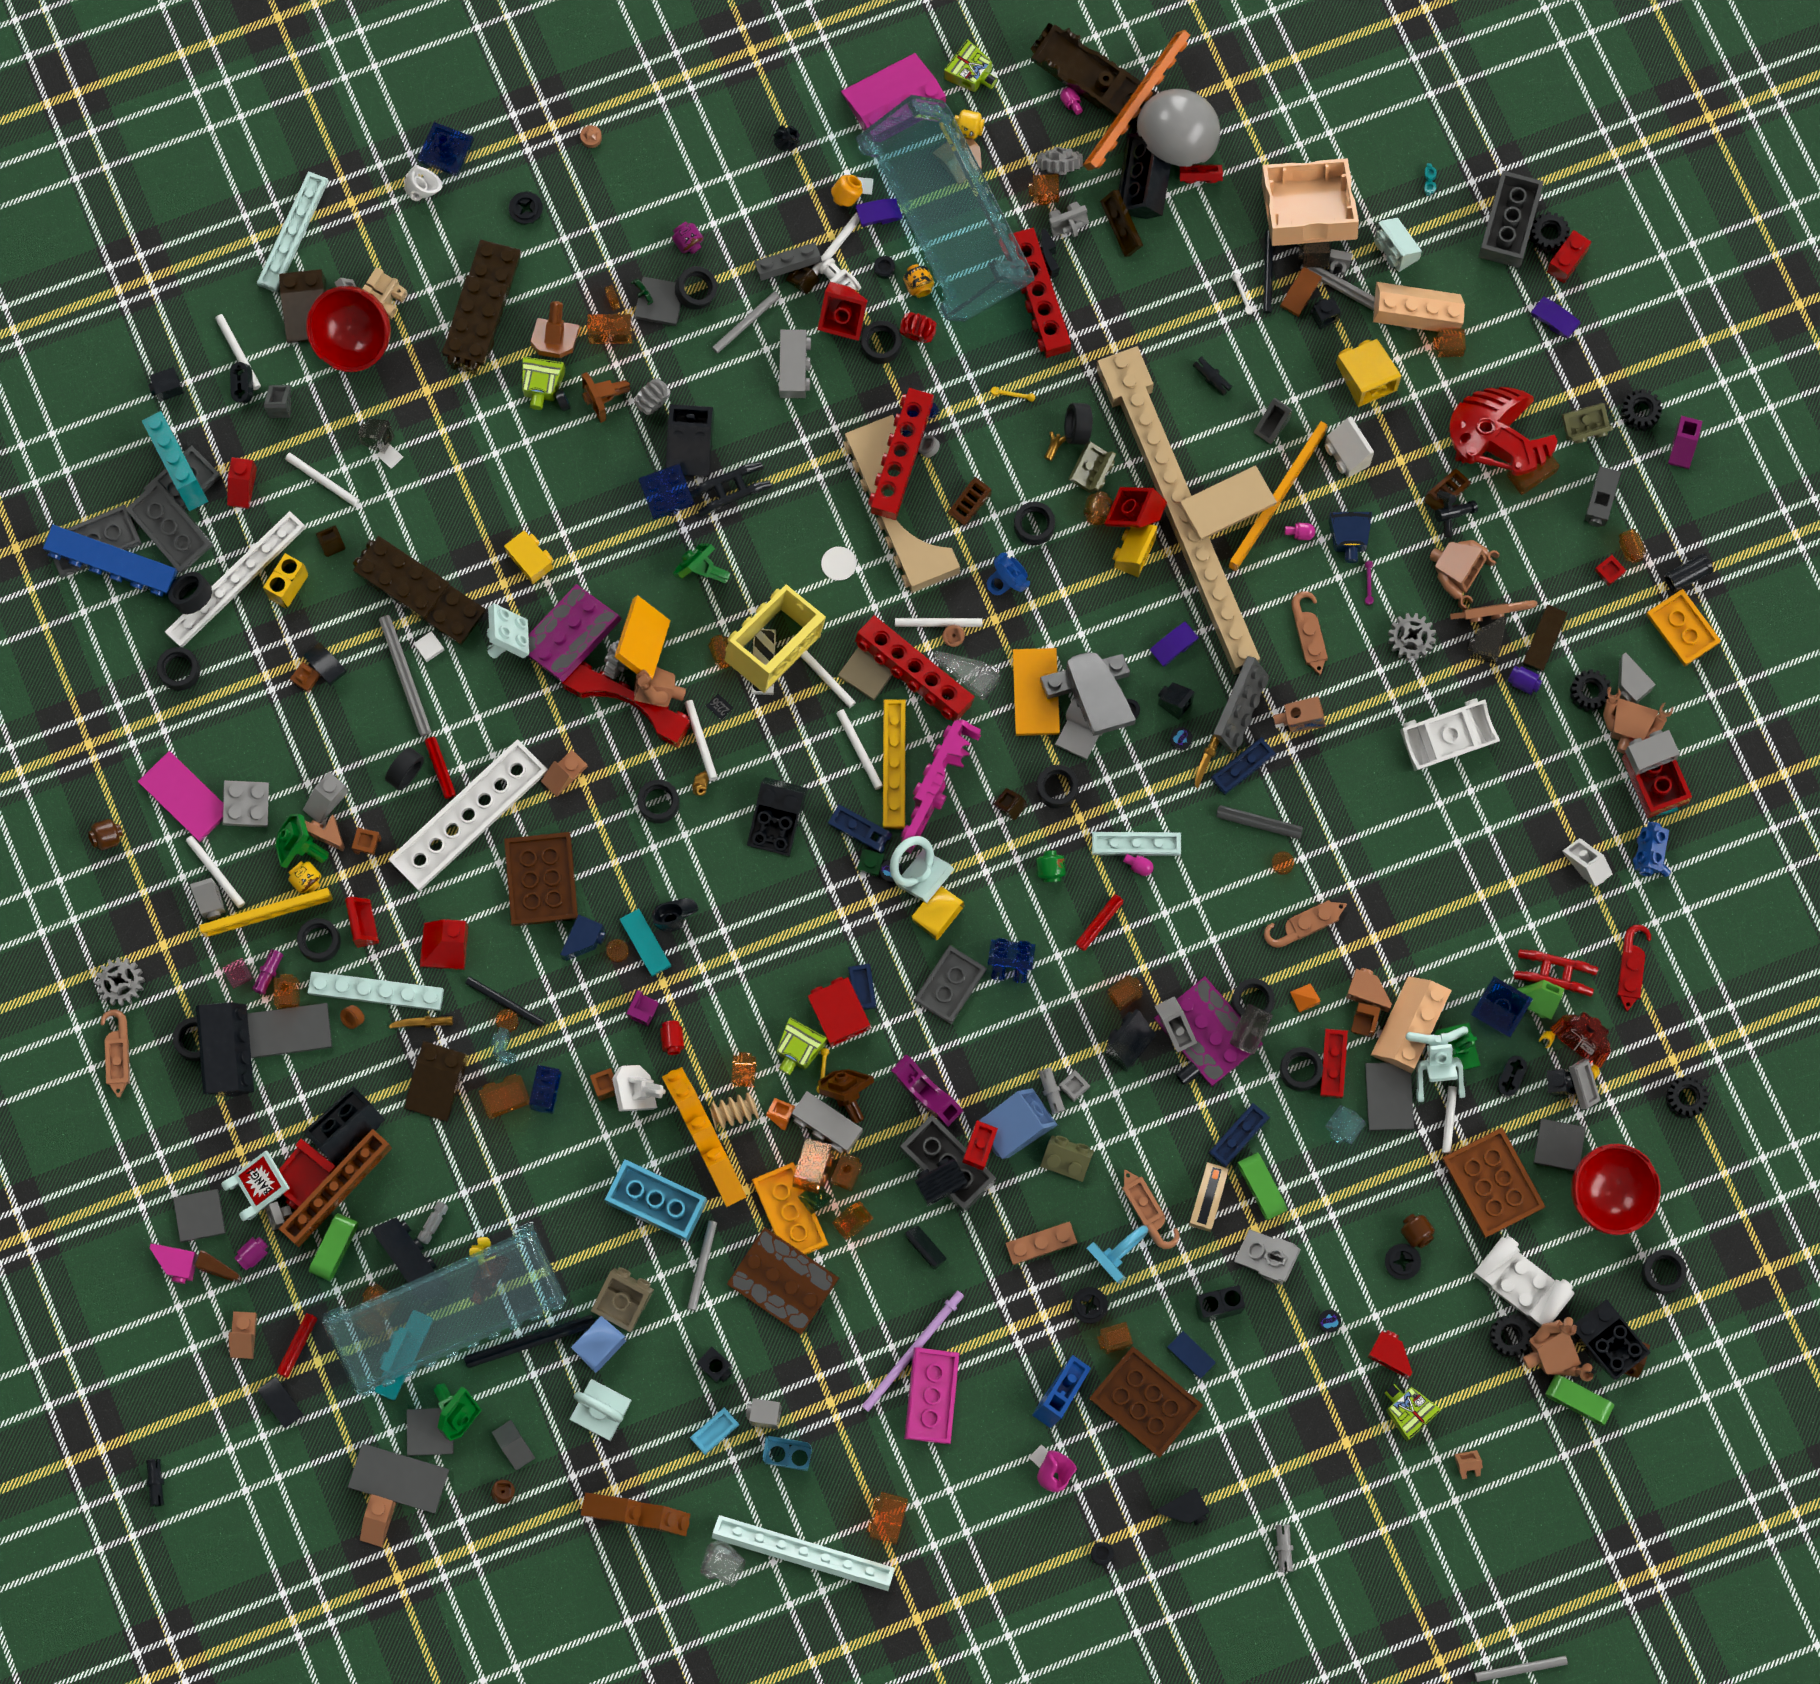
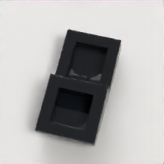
M1045 228L1042 230L1041 251L1049 276L1052 279L1059 275V266L1052 256L1056 254V245Z
M320 642L303 655L304 659L330 686L347 673L346 669Z
M277 1376L257 1389L284 1428H287L303 1416L302 1411Z

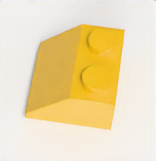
M1149 524L1140 528H1126L1121 539L1124 543L1121 548L1117 547L1113 556V560H1115L1114 568L1139 577L1156 540L1158 526Z

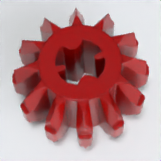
M906 313L900 323V333L905 338L928 343L935 336L937 323L919 313Z

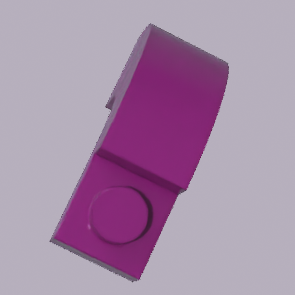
M905 1055L891 1070L903 1088L947 1127L963 1112L957 1102L935 1085L908 1055Z

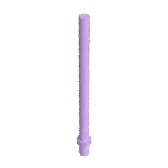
M957 1290L950 1300L944 1302L945 1306L863 1403L862 1407L867 1412L870 1411L913 1359V1349L915 1347L922 1348L952 1311L955 1312L956 1306L964 1297L962 1293Z

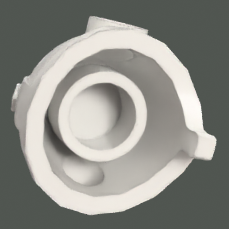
M418 165L412 167L404 179V190L414 201L428 198L438 193L442 188V181L436 174Z

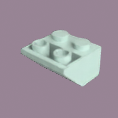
M1398 218L1382 220L1378 223L1374 242L1380 251H1384L1387 256L1386 259L1392 268L1395 267L1400 272L1420 259L1421 249Z

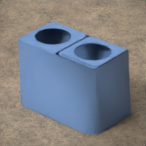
M600 1316L571 1348L596 1373L626 1342L624 1339L626 1336Z

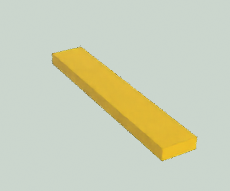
M884 700V829L905 828L906 700Z
M324 888L199 925V928L204 937H210L332 901L333 898L330 890Z

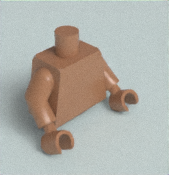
M1474 540L1460 541L1458 543L1450 542L1444 551L1435 548L1430 555V560L1436 562L1435 569L1438 573V580L1454 599L1459 600L1458 605L1463 610L1468 609L1463 604V599L1468 600L1471 604L1473 599L1471 596H1464L1462 593H1467L1484 563L1488 566L1496 564V561H1493L1490 556L1496 559L1499 557L1497 551L1488 552L1486 547Z
M656 666L652 680L645 670L636 675L635 701L662 707H668L671 698L683 701L686 689L675 685V675Z
M1610 686L1607 689L1609 699L1606 700L1603 717L1607 729L1611 731L1610 737L1619 740L1616 750L1624 754L1631 741L1638 738L1645 740L1650 738L1649 735L1651 733L1662 730L1667 721L1666 717L1671 716L1673 712V706L1670 712L1666 713L1663 711L1665 705L1663 703L1659 709L1660 714H1658V710L1621 699L1619 688L1616 695H1611Z
M1570 1317L1565 1318L1564 1323L1557 1320L1542 1324L1536 1334L1529 1340L1533 1352L1522 1357L1528 1370L1539 1365L1545 1374L1576 1377L1580 1374V1378L1584 1381H1591L1594 1375L1593 1373H1587L1592 1371L1593 1367L1591 1364L1586 1363L1582 1368L1579 1367L1581 1362L1571 1339V1335L1576 1333L1577 1326L1573 1325V1319Z

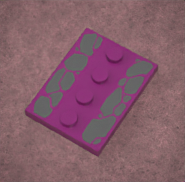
M576 584L528 634V657L563 683L622 619L617 613Z
M1206 976L1176 999L1197 1041L1196 1044L1181 1052L1189 1062L1192 1061L1201 1072L1200 1075L1211 1087L1263 1046L1260 1039ZM1159 1015L1154 1017V1021L1168 1036Z

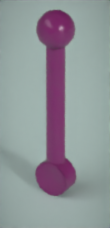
M1369 560L1365 562V567L1367 568L1366 605H1372L1374 602L1373 597H1371V568L1373 567V562Z

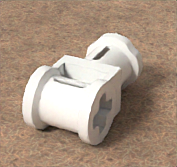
M833 258L825 261L819 268V272L825 274L830 282L849 286L858 291L861 289L856 278L845 269L840 270Z

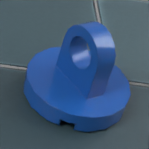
M1000 553L994 559V566L997 571L987 580V588L994 595H1001L1010 588L1022 592L1030 585V581L1026 580L1028 575L1024 567L1017 559L1013 557L1008 558L1007 553ZM995 578L1002 580V589H997L995 587Z

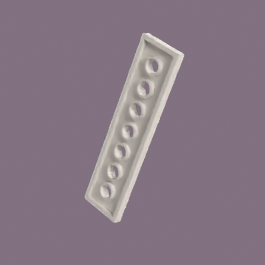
M517 739L388 860L420 892L546 774L548 769ZM513 766H522L523 772L517 776L511 773ZM499 780H504L507 782V786L504 790L499 791L495 789V783ZM483 795H488L491 797V801L488 805L483 806L479 804V798ZM466 810L475 812L472 820L467 821L463 819V813ZM450 825H456L459 828L456 835L450 836L446 833ZM434 840L442 842L441 849L437 851L432 850L430 845ZM418 855L425 856V864L421 866L415 865V857Z

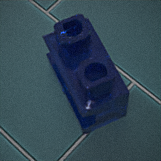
M537 1065L529 1101L531 1110L553 1114L557 1099V1093L554 1092H558L562 1072L559 1071L560 1069Z

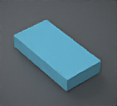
M724 1407L695 1432L690 1439L706 1455L733 1432L739 1424Z

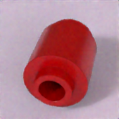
M666 1021L662 1023V1028L660 1029L662 1050L667 1052L668 1055L680 1054L681 1050L685 1048L682 1026H680L679 1021Z

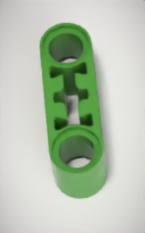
M1258 1152L1237 1162L1241 1174L1267 1221L1288 1211L1276 1184Z
M340 1213L335 1215L310 1265V1273L329 1282L333 1279L356 1233L359 1222Z
M1557 1374L1554 1375L1545 1393V1396L1602 1426H1605L1615 1406L1609 1400Z

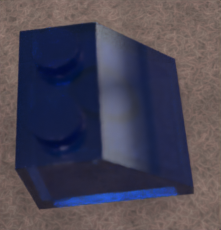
M1493 976L1470 1014L1506 1036L1511 1037L1533 999Z

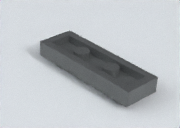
M814 242L754 261L762 281L820 263L822 259Z

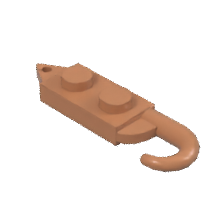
M1302 591L1297 593L1292 599L1295 625L1305 664L1309 665L1318 675H1321L1324 663L1328 657L1318 618L1313 613L1302 612L1300 606L1302 598H1310L1314 604L1317 603V600L1312 593Z
M1530 600L1466 609L1459 613L1450 614V618L1469 619L1470 623L1483 621L1482 617L1491 616V619L1504 618V613L1536 607L1537 601Z
M1328 900L1290 918L1285 925L1287 935L1277 940L1270 936V930L1274 927V923H1271L1264 930L1265 941L1270 946L1279 948L1298 939L1300 940L1338 922L1339 916L1347 904L1330 902Z
M112 1009L103 1014L100 1024L104 1025L106 1019L110 1016H115L118 1019L119 1030L109 1033L105 1038L106 1084L110 1085L116 1096L120 1098L126 1085L130 1084L129 1040L126 1016L123 1012Z
M1124 1170V1187H1122V1190L1142 1224L1148 1227V1233L1153 1242L1162 1249L1173 1248L1179 1241L1178 1229L1174 1228L1173 1240L1166 1242L1162 1239L1157 1230L1165 1222L1163 1211L1143 1177L1139 1178L1131 1172Z

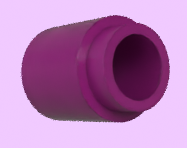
M252 1237L237 1251L238 1254L234 1258L245 1270H248L250 1267L253 1268L268 1254L266 1250L268 1245L260 1237L257 1239Z

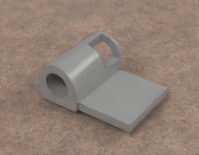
M1074 698L1066 713L1067 722L1055 745L1087 760L1099 735L1093 736L1088 721L1085 722L1081 709L1077 707Z
M1249 1229L1234 1262L1258 1271V1274L1274 1284L1282 1285L1283 1282L1287 1281L1301 1249L1278 1237L1271 1238Z

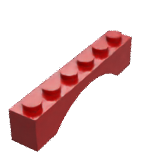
M582 661L562 683L563 689L582 699L610 697L629 703L648 718L655 728L659 739L676 748H679L691 726L687 715L680 711L675 713L669 710V706L662 707L635 701L634 691L630 690L631 687L622 681L617 683L611 680L610 677L604 675L605 672L600 671V673H597L586 662Z

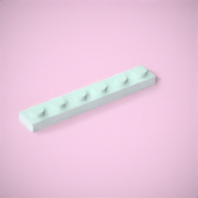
M311 971L308 994L441 1011L444 989Z

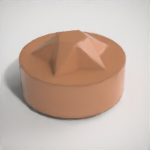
M586 126L580 133L582 144L588 148L597 147L602 141L601 131L596 126Z
M956 624L949 625L943 631V641L951 647L959 646L965 639L963 628Z

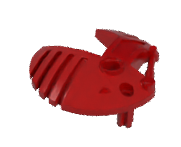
M1499 387V389L1486 388L1483 392L1476 391L1472 396H1467L1463 399V403L1460 402L1455 408L1449 426L1450 439L1456 450V461L1469 464L1478 462L1489 466H1497L1511 470L1515 476L1536 470L1537 464L1543 466L1546 463V456L1550 459L1553 455L1558 440L1554 434L1530 441L1509 427L1534 402V397L1522 390L1508 387ZM1487 451L1497 456L1498 458L1506 461L1509 464L1495 461L1492 458H1488L1481 455Z

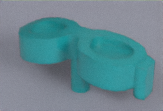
M1427 163L1425 168V179L1427 182L1425 183L1424 193L1426 196H1430L1436 191V184L1433 180H1435L1437 172L1431 163Z

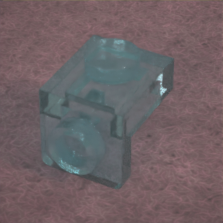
M499 1027L498 1033L495 1032L492 1038L491 1045L494 1046L492 1053L499 1062L509 1064L510 1061L516 1062L517 1057L515 1054L505 1052L510 1032L508 1029Z

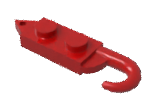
M1643 925L1629 927L1624 937L1617 997H1620L1626 1012L1641 997L1645 952L1640 947L1633 945V937L1637 931L1645 933L1647 941H1651V933Z

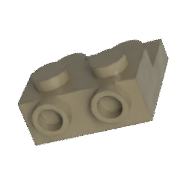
M619 1267L618 1270L614 1268L610 1271L591 1311L631 1332L654 1289L650 1288L651 1284L647 1280L642 1278L636 1280L630 1277L631 1273L628 1270Z

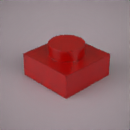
M1613 555L1595 568L1596 573L1608 586L1626 573L1625 568Z

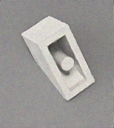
M1579 838L1563 850L1564 855L1583 879L1594 887L1613 875L1604 855Z

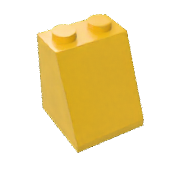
M1378 339L1373 341L1365 340L1358 345L1359 347L1352 350L1351 348L1344 349L1337 357L1336 364L1358 407L1397 391L1400 383L1401 374Z

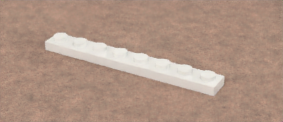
M289 511L212 586L211 598L201 610L192 614L181 615L165 633L179 647H184L306 529L305 525Z

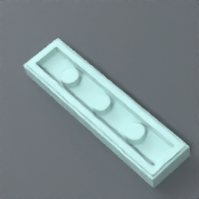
M1092 832V855L1181 856V833Z

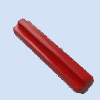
M436 737L425 739V744L445 799L453 798L456 796L437 739Z
M1116 894L1112 896L1076 941V946L1079 949L1085 951L1123 904L1121 897Z
M309 1313L305 1314L277 1370L279 1375L286 1378L289 1377L317 1321L315 1316Z

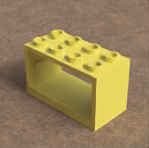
M787 584L781 590L779 588L776 589L770 597L771 600L767 604L763 602L756 610V614L752 618L749 616L743 622L742 628L738 632L734 631L727 640L729 643L725 648L726 655L724 661L763 693L821 636L826 616ZM782 610L803 628L764 665L747 651L744 646Z

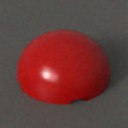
M339 286L329 289L315 300L308 312L306 330L309 343L316 355L336 370L357 372L367 369L383 356L388 347L391 336L388 313L373 294L362 288Z
M1608 1144L1592 1150L1579 1162L1572 1177L1571 1195L1576 1211L1589 1226L1602 1233L1623 1235L1636 1231L1652 1218L1660 1200L1659 1176L1656 1174L1649 1158L1641 1151L1628 1145Z

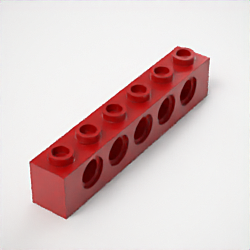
M1034 227L1009 234V242L1006 243L1009 255L1013 254L1015 260L1012 262L1015 274H1019L1021 279L1018 282L1022 294L1025 293L1027 297L1025 306L1027 312L1032 313L1033 316L1031 325L1034 333L1038 332L1040 339L1037 340L1040 352L1044 351L1045 357L1048 358L1071 351V341ZM1028 252L1031 255L1029 257H1022L1020 254ZM1029 271H1034L1037 273V275L1034 277H1030L1026 273ZM1039 290L1043 292V294L1041 296H1035L1033 295V292ZM1047 310L1049 314L1043 316L1039 314V311ZM1047 329H1053L1056 333L1053 335H1048L1045 333V331Z
M909 388L907 394L902 395L900 406L903 408L901 414H896L893 426H896L895 433H890L887 446H890L888 454H883L881 466L884 467L882 473H877L874 485L877 486L875 493H871L868 505L871 506V514L892 520L897 519L934 403L933 394ZM910 411H916L918 412V415L916 417H910L907 413ZM908 430L912 432V435L904 437L901 433ZM898 450H903L906 452V454L902 457H898L895 455V452ZM891 470H897L900 474L893 477L888 473ZM884 490H891L893 495L887 497L882 492Z
M875 615L857 632L855 642L862 651H868L873 655L874 660L878 664H884L888 667L895 678L904 681L911 691L917 692L924 698L927 704L936 707L944 718L953 722L957 721L972 706L975 698L974 695ZM876 642H882L884 645H878ZM892 655H898L901 659H896ZM909 669H915L917 672H911ZM926 682H931L934 686H928ZM942 696H948L951 700H946Z

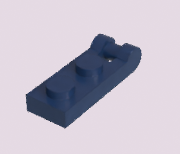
M839 804L828 822L829 826L881 854L885 849L886 841H890L892 833ZM874 833L879 835L877 841L871 839Z

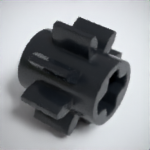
M781 125L776 129V133L773 134L775 137L774 144L781 151L788 149L792 152L800 142L799 132L793 126L785 128L784 125Z

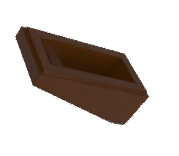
M1455 468L1427 493L1424 501L1434 511L1444 508L1443 500L1437 498L1438 491H1445L1455 495L1457 498L1472 482ZM1453 478L1461 485L1460 487L1452 481Z
M974 477L948 511V515L965 527L991 496V488ZM974 488L978 489L983 494L980 495L974 490ZM969 494L976 498L978 501L974 502L972 499H970L968 497ZM965 501L972 507V509L970 510L962 503ZM960 508L967 514L966 517H964L956 510Z
M200 1251L195 1264L198 1270L237 1283L242 1282L243 1278L234 1270L207 1252Z

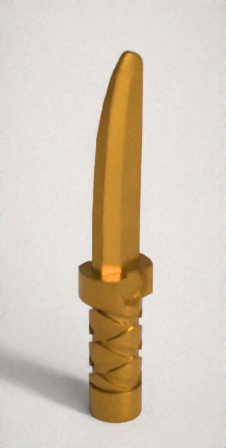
M1215 735L1212 736L1213 738H1211L1208 748L1206 747L1203 752L1204 756L1195 777L1196 788L1200 786L1211 757L1214 758L1216 755L1217 745L1220 741Z
M425 1016L424 1018L403 1019L393 1022L389 1025V1028L414 1026L431 1028V1026L453 1025V1016L438 1018Z

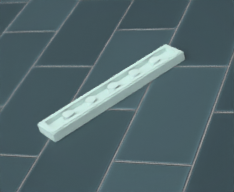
M308 171L257 281L258 286L278 293L280 288L279 274L287 273L329 182L328 178Z

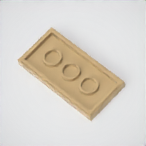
M1255 465L1180 501L1179 505L1201 541L1276 505L1277 501Z

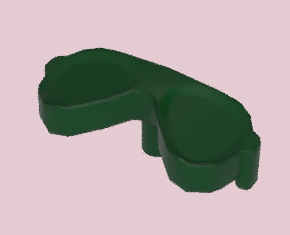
M639 279L633 280L631 284H635L641 291L637 296L640 298L644 295L648 301L647 305L652 304L651 294Z

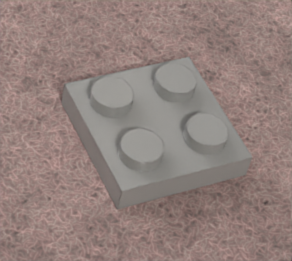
M224 780L222 825L267 827L269 783Z

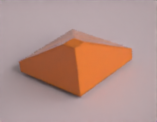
M1311 983L1290 992L1299 1013L1321 1002Z
M774 1098L766 1116L782 1130H785L795 1106Z

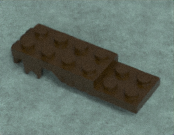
M1048 23L1039 39L1030 48L1033 52V56L1030 59L1032 62L1069 88L1075 90L1076 93L1097 108L1103 107L1115 117L1118 116L1141 83V81L1123 68H1119L1113 61L1108 60L1106 56H1102L1100 52L1081 43V36L1075 35L1070 28L1062 30L1054 24L1053 26ZM1151 90L1153 92L1152 96L1157 94L1154 90ZM1143 102V103L1141 104V106H1140L1141 109H1142V107L1144 106V104H1145L1146 102ZM1139 114L1128 123L1129 127L1135 131L1137 130Z
M480 239L442 351L443 356L447 357L448 364L451 365L452 369L461 368L464 372L470 370L473 375H477L480 365L485 366L486 359H490L491 350L494 347V334L500 322V317H502L503 308L507 302L506 298L509 295L522 254L520 249Z
M380 536L375 541L369 540L366 544V549H363L361 552V556L357 557L353 562L355 566L353 572L363 578L367 585L372 586L379 593L381 591L398 604H401L402 607L419 616L420 619L460 646L486 613L484 607L452 587L448 581Z

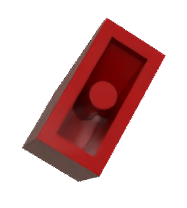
M231 458L227 488L228 506L250 508L257 471L253 460Z
M1389 1330L1386 1332L1381 1331L1368 1358L1408 1379L1412 1374V1370L1403 1342L1398 1339L1399 1336Z

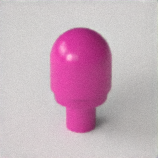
M1069 87L1063 89L1060 99L1065 107L1073 110L1076 115L1082 113L1081 100L1076 91Z
M1295 523V527L1285 526V535H1294V539L1311 540L1315 536V528L1310 523Z
M1126 854L1123 862L1131 865L1130 869L1141 876H1148L1153 872V863L1143 856L1137 855L1135 858Z

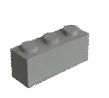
M780 330V398H806V391H810V378H806V371H810L811 359L807 358V350H811V337H807L806 330Z
M808 1091L792 1112L795 1124L803 1129L808 1127L813 1131L812 1135L820 1141L826 1139L832 1143L830 1147L840 1154L842 1152L848 1154L863 1133L861 1127Z

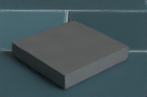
M643 277L642 283L650 292L653 303L648 306V301L644 295L640 298L638 297L634 318L677 327L681 303L675 295L676 282Z
M1541 1119L1533 1164L1575 1171L1581 1161L1586 1127Z
M218 1189L173 1198L181 1243L226 1234Z
M440 1408L407 1409V1456L454 1454V1440L449 1441L437 1428L440 1413L442 1412Z

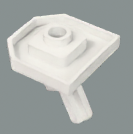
M640 1065L621 1066L612 1078L619 1111L654 1110L657 1108L655 1098H662L666 1092L662 1085L653 1083L654 1080H651V1076Z

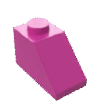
M150 1243L152 1253L165 1273L172 1278L173 1282L185 1284L186 1280L193 1281L195 1264L198 1259L197 1253Z

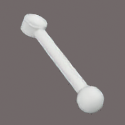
M1235 273L1232 279L1236 282L1246 307L1245 314L1251 315L1253 307L1249 306L1240 283V275Z

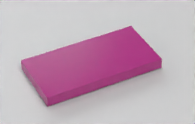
M170 751L138 781L199 842L223 820V802Z
M918 1347L913 1349L904 1439L951 1444L959 1353Z

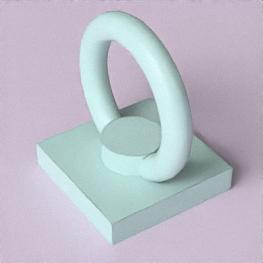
M921 836L909 837L902 841L895 849L890 861V873L897 886L925 903L931 899L954 871V868L949 863L934 856L931 843ZM913 845L922 846L924 850L919 853L901 875L899 872V862L903 853Z
M591 1379L584 1393L576 1392L574 1394V1399L579 1403L570 1421L611 1441L620 1422L623 1421V1417L632 1400Z

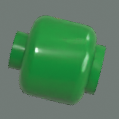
M1056 850L1043 851V856H1039L1036 859L1037 876L1043 879V882L1061 881V878L1066 875L1065 858L1063 855H1057Z

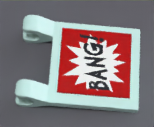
M264 1151L235 1175L221 1183L225 1191L235 1189L240 1185L251 1206L239 1213L242 1221L253 1219L261 1210L290 1189L268 1151Z

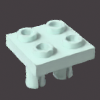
M493 603L488 607L489 628L487 629V636L489 641L493 643L487 648L488 654L492 658H497L507 650L521 658H525L529 655L528 620Z

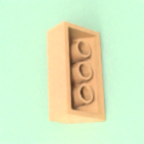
M1377 282L1373 322L1457 335L1464 322L1465 303L1461 294Z
M1408 976L1371 1056L1393 1064L1412 1074L1426 1044L1408 1041L1406 1034L1414 1032L1431 1035L1452 990L1431 980Z

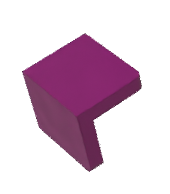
M637 990L626 1013L627 1017L648 1027L659 1003L643 995L642 991Z

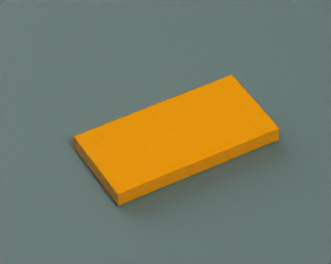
M637 595L632 600L614 657L636 674L642 670L647 671L652 680L671 620Z
M1057 648L1013 649L1016 736L1060 735L1058 697L1047 699L1040 683V677L1057 672Z
M794 1162L752 1179L776 1235L806 1255L828 1246V1242Z

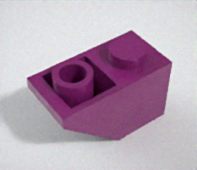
M1685 416L1680 417L1668 460L1669 465L1685 469L1690 468L1703 421Z

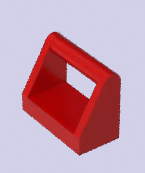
M358 897L345 898L353 942L357 948L378 944L379 939L371 900Z

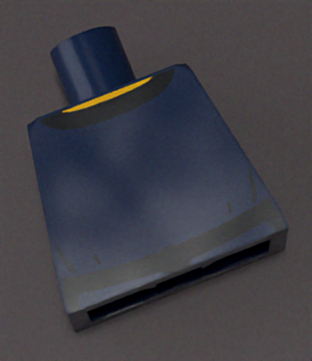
M1330 512L1329 526L1335 552H1345L1346 563L1358 562V552L1366 551L1372 512Z

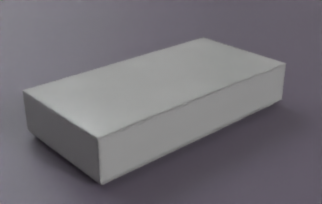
M1582 1059L1570 1066V1074L1581 1109H1588L1601 1101L1589 1059Z

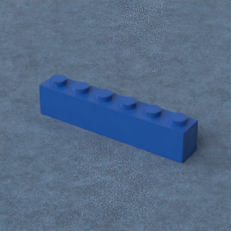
M53 524L43 547L50 558L59 561L61 558L69 560L68 564L78 568L84 565L89 567L88 571L97 575H101L102 572L109 574L110 579L120 583L122 580L130 582V586L142 590L143 587L151 589L150 593L159 597H163V594L168 596L169 589L178 575L176 568Z

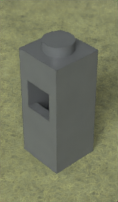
M1602 466L1599 467L1584 521H1587L1590 525L1595 527L1606 525L1621 474L1620 471Z

